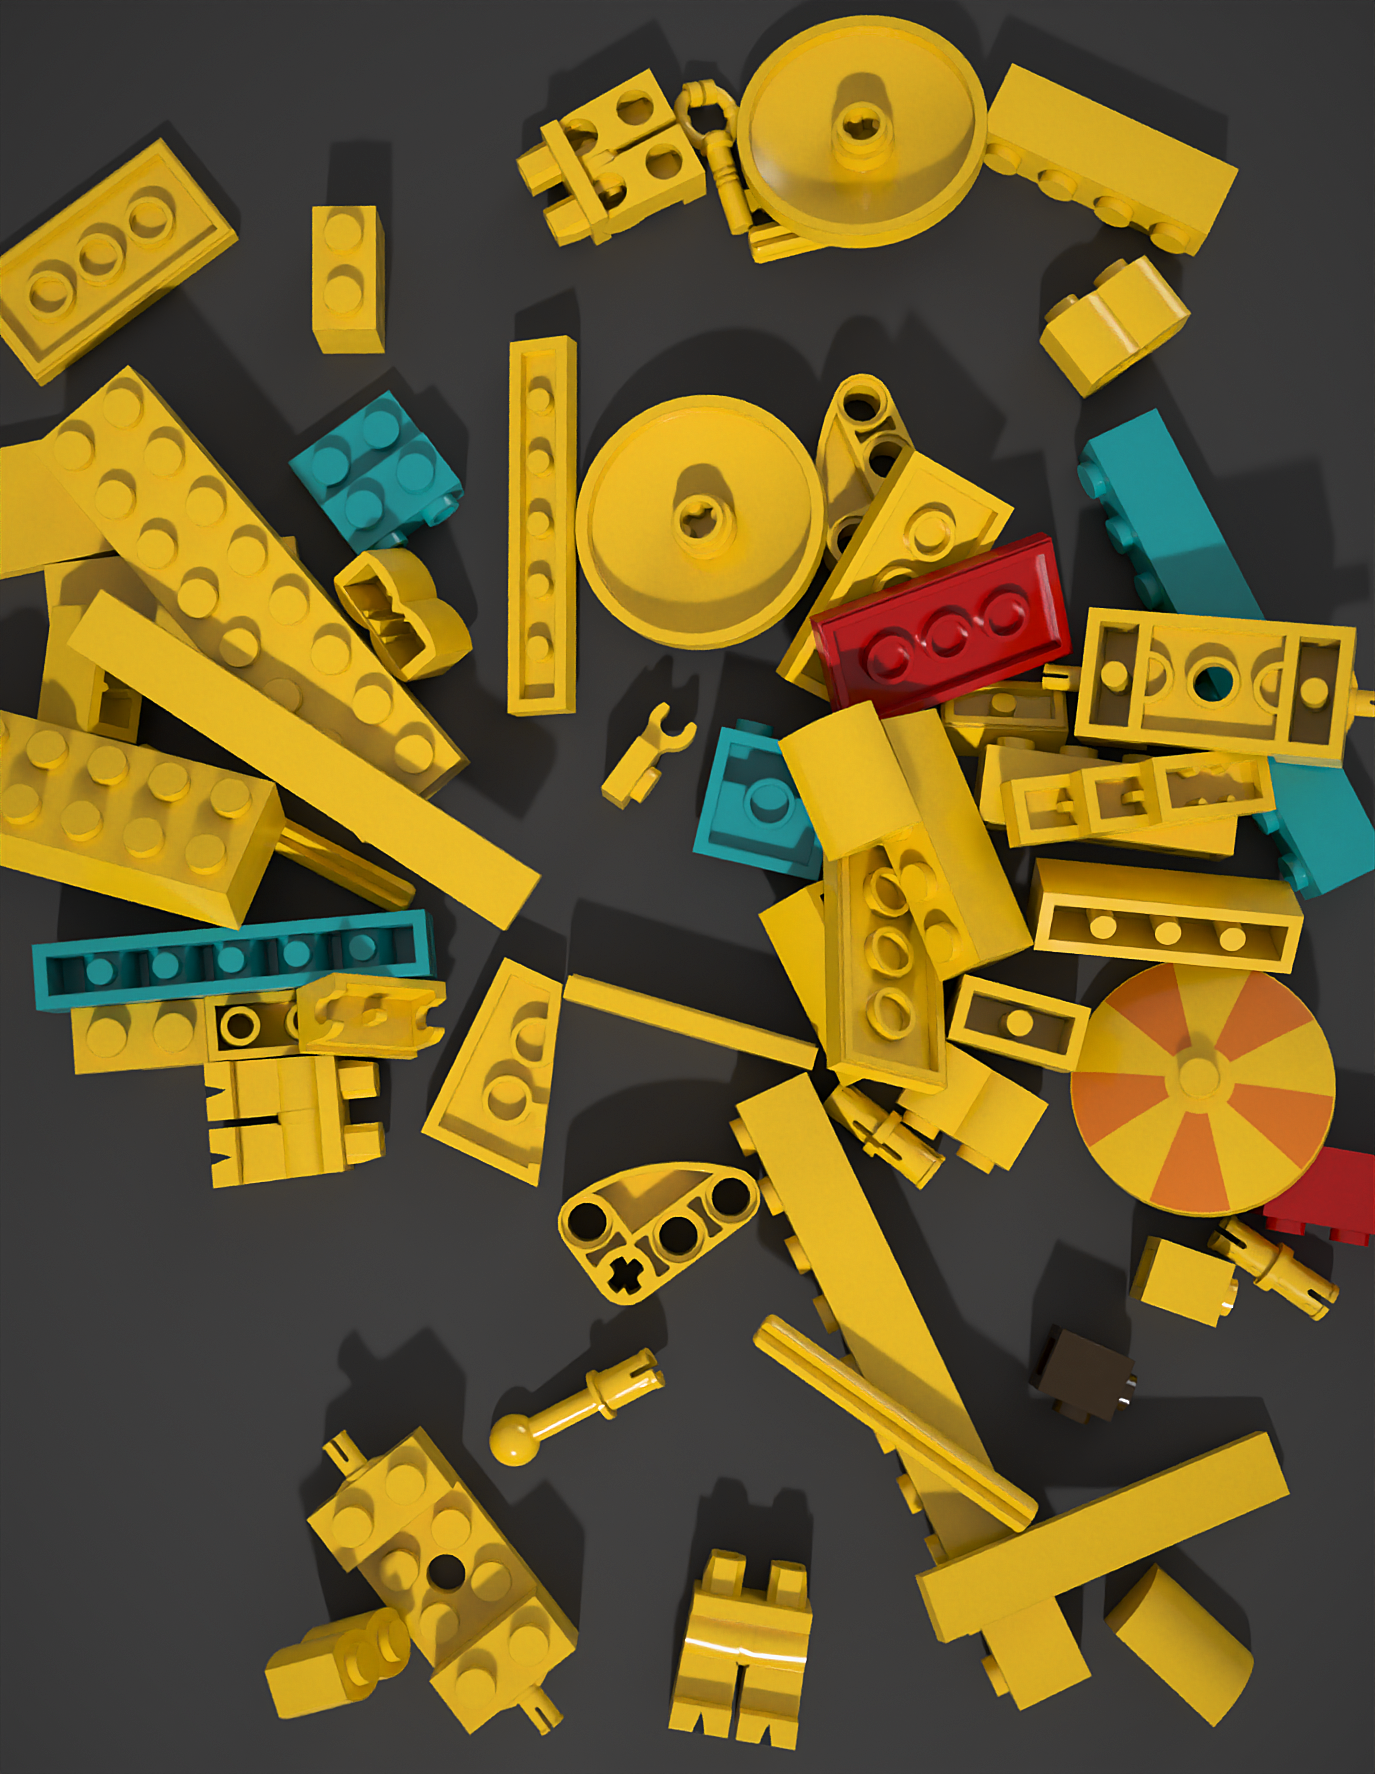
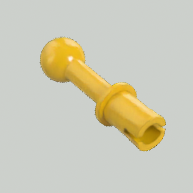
M644 1348L638 1354L600 1373L596 1370L587 1372V1388L530 1418L522 1414H509L500 1418L492 1427L489 1436L492 1454L499 1462L513 1467L522 1466L536 1456L542 1440L598 1411L608 1420L617 1417L618 1408L656 1388L660 1389L665 1386L666 1383L662 1371L655 1373L652 1369L659 1365L653 1353L648 1348Z

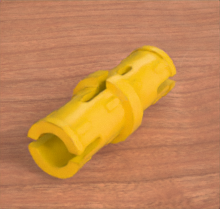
M839 1083L822 1105L830 1117L865 1144L862 1148L864 1152L871 1157L875 1153L914 1183L919 1190L926 1185L946 1159L945 1156L936 1152L900 1122L903 1118L893 1109L889 1114L853 1084L843 1088L841 1083Z
M1236 1215L1225 1216L1218 1225L1238 1238L1239 1243L1234 1244L1214 1230L1207 1244L1210 1249L1216 1250L1254 1276L1253 1283L1264 1291H1268L1271 1288L1288 1301L1309 1314V1317L1314 1321L1320 1320L1330 1310L1308 1295V1290L1312 1289L1334 1304L1339 1294V1286L1335 1283H1330L1294 1259L1293 1249L1282 1242L1274 1245L1240 1221Z

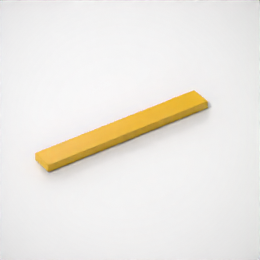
M99 590L65 643L504 931L508 930L542 878L541 874L105 590Z

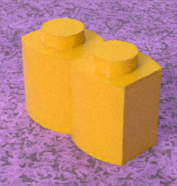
M1146 255L1129 265L1124 259L1114 262L1095 279L1094 285L1097 287V290L1080 300L1075 294H1071L1057 303L1045 316L1048 325H1046L1039 342L1084 399L1099 391L1132 364L1143 359L1182 329L1191 314Z
M400 547L363 551L334 577L335 589L344 609L359 625L370 631L371 642L378 658L388 671L398 679L409 682L443 675L473 649L469 631L462 618L449 604L437 598L436 587L429 571L421 560L409 550Z
M946 1041L947 1089L931 1095L903 1088L895 1101L896 1104L906 1110L901 1121L931 1140L935 1139L939 1130L961 1143L956 1155L987 1174L991 1172L995 1164L1009 1171L1049 1104Z
M384 1607L318 1625L307 1632L301 1643L278 1650L268 1661L265 1674L279 1718L291 1719L361 1701L373 1692L378 1681L394 1677L402 1672L411 1655V1641L408 1629L400 1620L397 1609Z

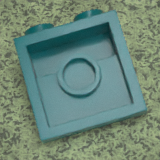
M389 390L288 462L294 474L356 557L367 550L405 548L409 542L406 538L409 534L425 523L432 527L446 520L459 507L457 500L465 495L461 481L424 432L421 433Z
M737 719L735 729L722 727L692 852L818 881L823 861V848L778 745L780 740L772 738L774 727L744 719Z

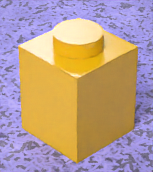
M1148 1235L1129 1297L1216 1327L1219 1316H1227L1236 1299L1238 1280L1232 1278L1236 1265Z

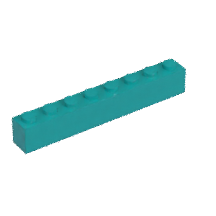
M1157 408L1089 440L1078 457L1081 463L1077 466L1080 482L1091 499L1099 498L1109 519L1106 520L1105 526L1109 539L1119 554H1128L1138 574L1134 576V585L1145 607L1149 610L1156 609L1159 613L1266 621ZM1209 667L1203 670L1195 682L1196 694L1201 699L1209 702L1224 699L1233 687L1232 675L1221 667ZM1267 756L1276 810L1251 815L1263 834L1268 835L1271 833L1282 855L1278 858L1279 870L1284 880L1289 881L1294 892L1300 890L1304 900L1323 895L1375 869V830L1343 768L1277 763L1274 756Z

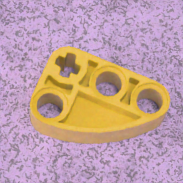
M861 373L852 375L841 382L825 416L814 464L823 482L827 499L828 532L823 558L831 573L842 556L838 548V541L846 536L854 535L885 478L874 473L869 461L881 455L890 456L896 460L904 445L916 450L889 390L881 380L873 375ZM853 400L866 401L873 407L876 416L868 421H855L847 415L844 405Z
M669 1161L645 1164L605 1177L572 1196L561 1208L558 1216V1230L565 1244L600 1292L610 1302L619 1305H634L644 1300L746 1224L757 1213L760 1204V1190L754 1178L746 1171L733 1166L700 1161ZM725 1178L739 1179L745 1183L748 1189V1202L742 1211L736 1214L719 1212L712 1203L714 1187ZM592 1203L603 1210L607 1225L605 1231L600 1236L594 1239H584L573 1232L570 1225V1215L577 1205ZM673 1217L687 1218L697 1229L695 1244L685 1252L675 1253L669 1251L660 1240L659 1232L662 1225ZM622 1256L627 1264L635 1258L643 1266L637 1276L640 1286L630 1291L625 1283L618 1289L610 1281L616 1270L612 1262Z

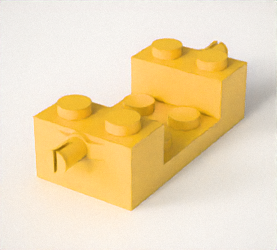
M1089 607L1082 667L1045 663L1043 671L1046 676H1049L1042 679L1043 690L1079 692L1074 736L1083 745L1147 750V745L1274 756L1277 763L1342 768L1346 735L1354 722L1355 716L1375 717V705H1371L1375 704V691L1358 690L1354 674L1357 645L1356 627ZM1209 667L1224 668L1233 677V687L1230 693L1220 701H1205L1195 691V682L1198 675Z
M421 1426L416 1428L384 1455L371 1458L369 1461H367L344 1429L322 1448L326 1450L346 1479L339 1490L318 1506L307 1521L347 1573L354 1567H357L385 1605L397 1609L399 1618L406 1625L411 1639L434 1668L429 1682L470 1735L499 1711L514 1707L517 1704L526 1712L540 1731L539 1733L542 1736L551 1730V1725L555 1727L562 1721L564 1715L559 1712L540 1685L552 1668L576 1650L579 1631ZM443 1554L457 1557L465 1568V1580L463 1583L453 1589L438 1587L429 1575V1564L435 1557Z

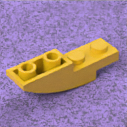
M296 990L207 996L203 999L71 1009L75 1075L204 1065L203 1063L261 1060L310 1055L299 1053Z

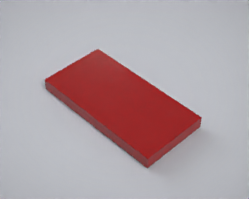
M1043 532L1030 535L809 617L832 713L871 700L879 720L925 710L1073 654L1052 538Z

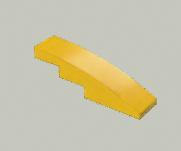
M1212 751L1155 757L1139 763L1084 768L1068 774L1012 779L999 784L1010 848L1124 834L1276 810L1268 757L1263 755Z

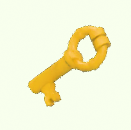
M713 79L684 83L682 92L674 103L673 113L676 118V124H680L691 146L698 149L702 156L707 157L731 234L739 235L746 233L755 226L751 215L756 210H761L763 213H766V211L754 198L750 189L743 190L730 150L737 138V117L740 107L737 106L735 100L727 91L716 86ZM717 103L723 109L724 118L727 120L725 129L712 130L705 135L697 132L691 125L688 109Z

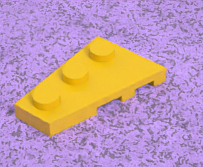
M504 957L421 1130L422 1133L535 1187H539L563 984Z

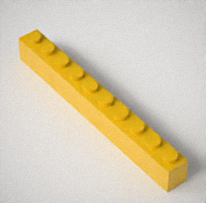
M807 1072L801 1073L734 1105L739 1118L730 1121L729 1124L745 1157L757 1153L767 1174L766 1177L756 1181L772 1216L784 1211L795 1234L784 1240L800 1275L812 1270L822 1292L821 1295L812 1299L816 1311L828 1335L840 1330L850 1351V1354L839 1358L840 1361L994 1470ZM873 1430L883 1453L887 1454L896 1449L906 1473L895 1479L911 1513L915 1514L924 1509L934 1533L925 1537L924 1541L936 1566L1016 1533L1012 1528ZM1051 1597L968 1633L971 1636L981 1631L991 1652L990 1655L980 1659L997 1696L999 1697L1009 1692L1020 1711L1092 1676L1055 1597Z

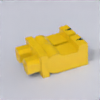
M650 68L572 111L559 122L555 119L540 127L543 142L532 147L516 159L518 170L532 196L562 182L569 197L543 210L544 218L559 247L579 241L589 235L595 246L611 239L612 234L627 230L647 216L682 200L685 205L706 195L705 170L680 124H676L675 115Z
M339 1055L203 1063L208 1121L278 1116V1123L209 1129L213 1189L355 1170L354 1164L386 1156L385 1133L382 1122L351 1125L349 1099L380 1096L381 1086L378 1063L345 1060V1056Z
M712 1549L703 1571L702 1580L694 1579L691 1603L669 1705L668 1728L728 1738L738 1665H743L734 1719L736 1740L795 1750L802 1681L813 1617L810 1599L807 1598L805 1565L784 1560H771L767 1590L761 1591L742 1587L746 1565L745 1555L732 1551Z

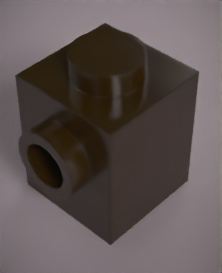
M1053 1323L1028 1383L1037 1390L1055 1397L1051 1409L1068 1418L1088 1425L1093 1414L1111 1422L1115 1410L1124 1411L1133 1396L1137 1384V1375L1131 1373L1136 1361Z

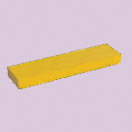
M574 973L573 976L569 975L563 998L570 1002L805 1071L813 1069L818 1048L815 1047L816 1044Z

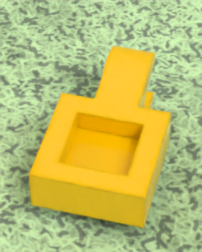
M665 702L658 705L652 711L643 734L636 738L601 786L602 795L622 810H624L632 798L641 804L652 791L662 775V772L655 768L662 754L682 751L695 738L697 725L691 721L684 731L675 737L668 736L661 730V723L670 712V706Z

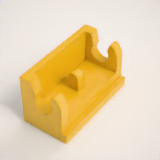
M334 972L296 989L299 1053L411 1060L418 1057V1050L438 1043L445 1033L443 1027H428L426 1024L428 1010L431 1007H438L447 999L446 983L442 981Z

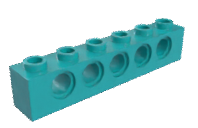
M425 909L241 926L239 931L222 927L32 945L36 1010L56 1014L71 1012L73 1008L296 990L334 972L418 980L438 979L433 917Z

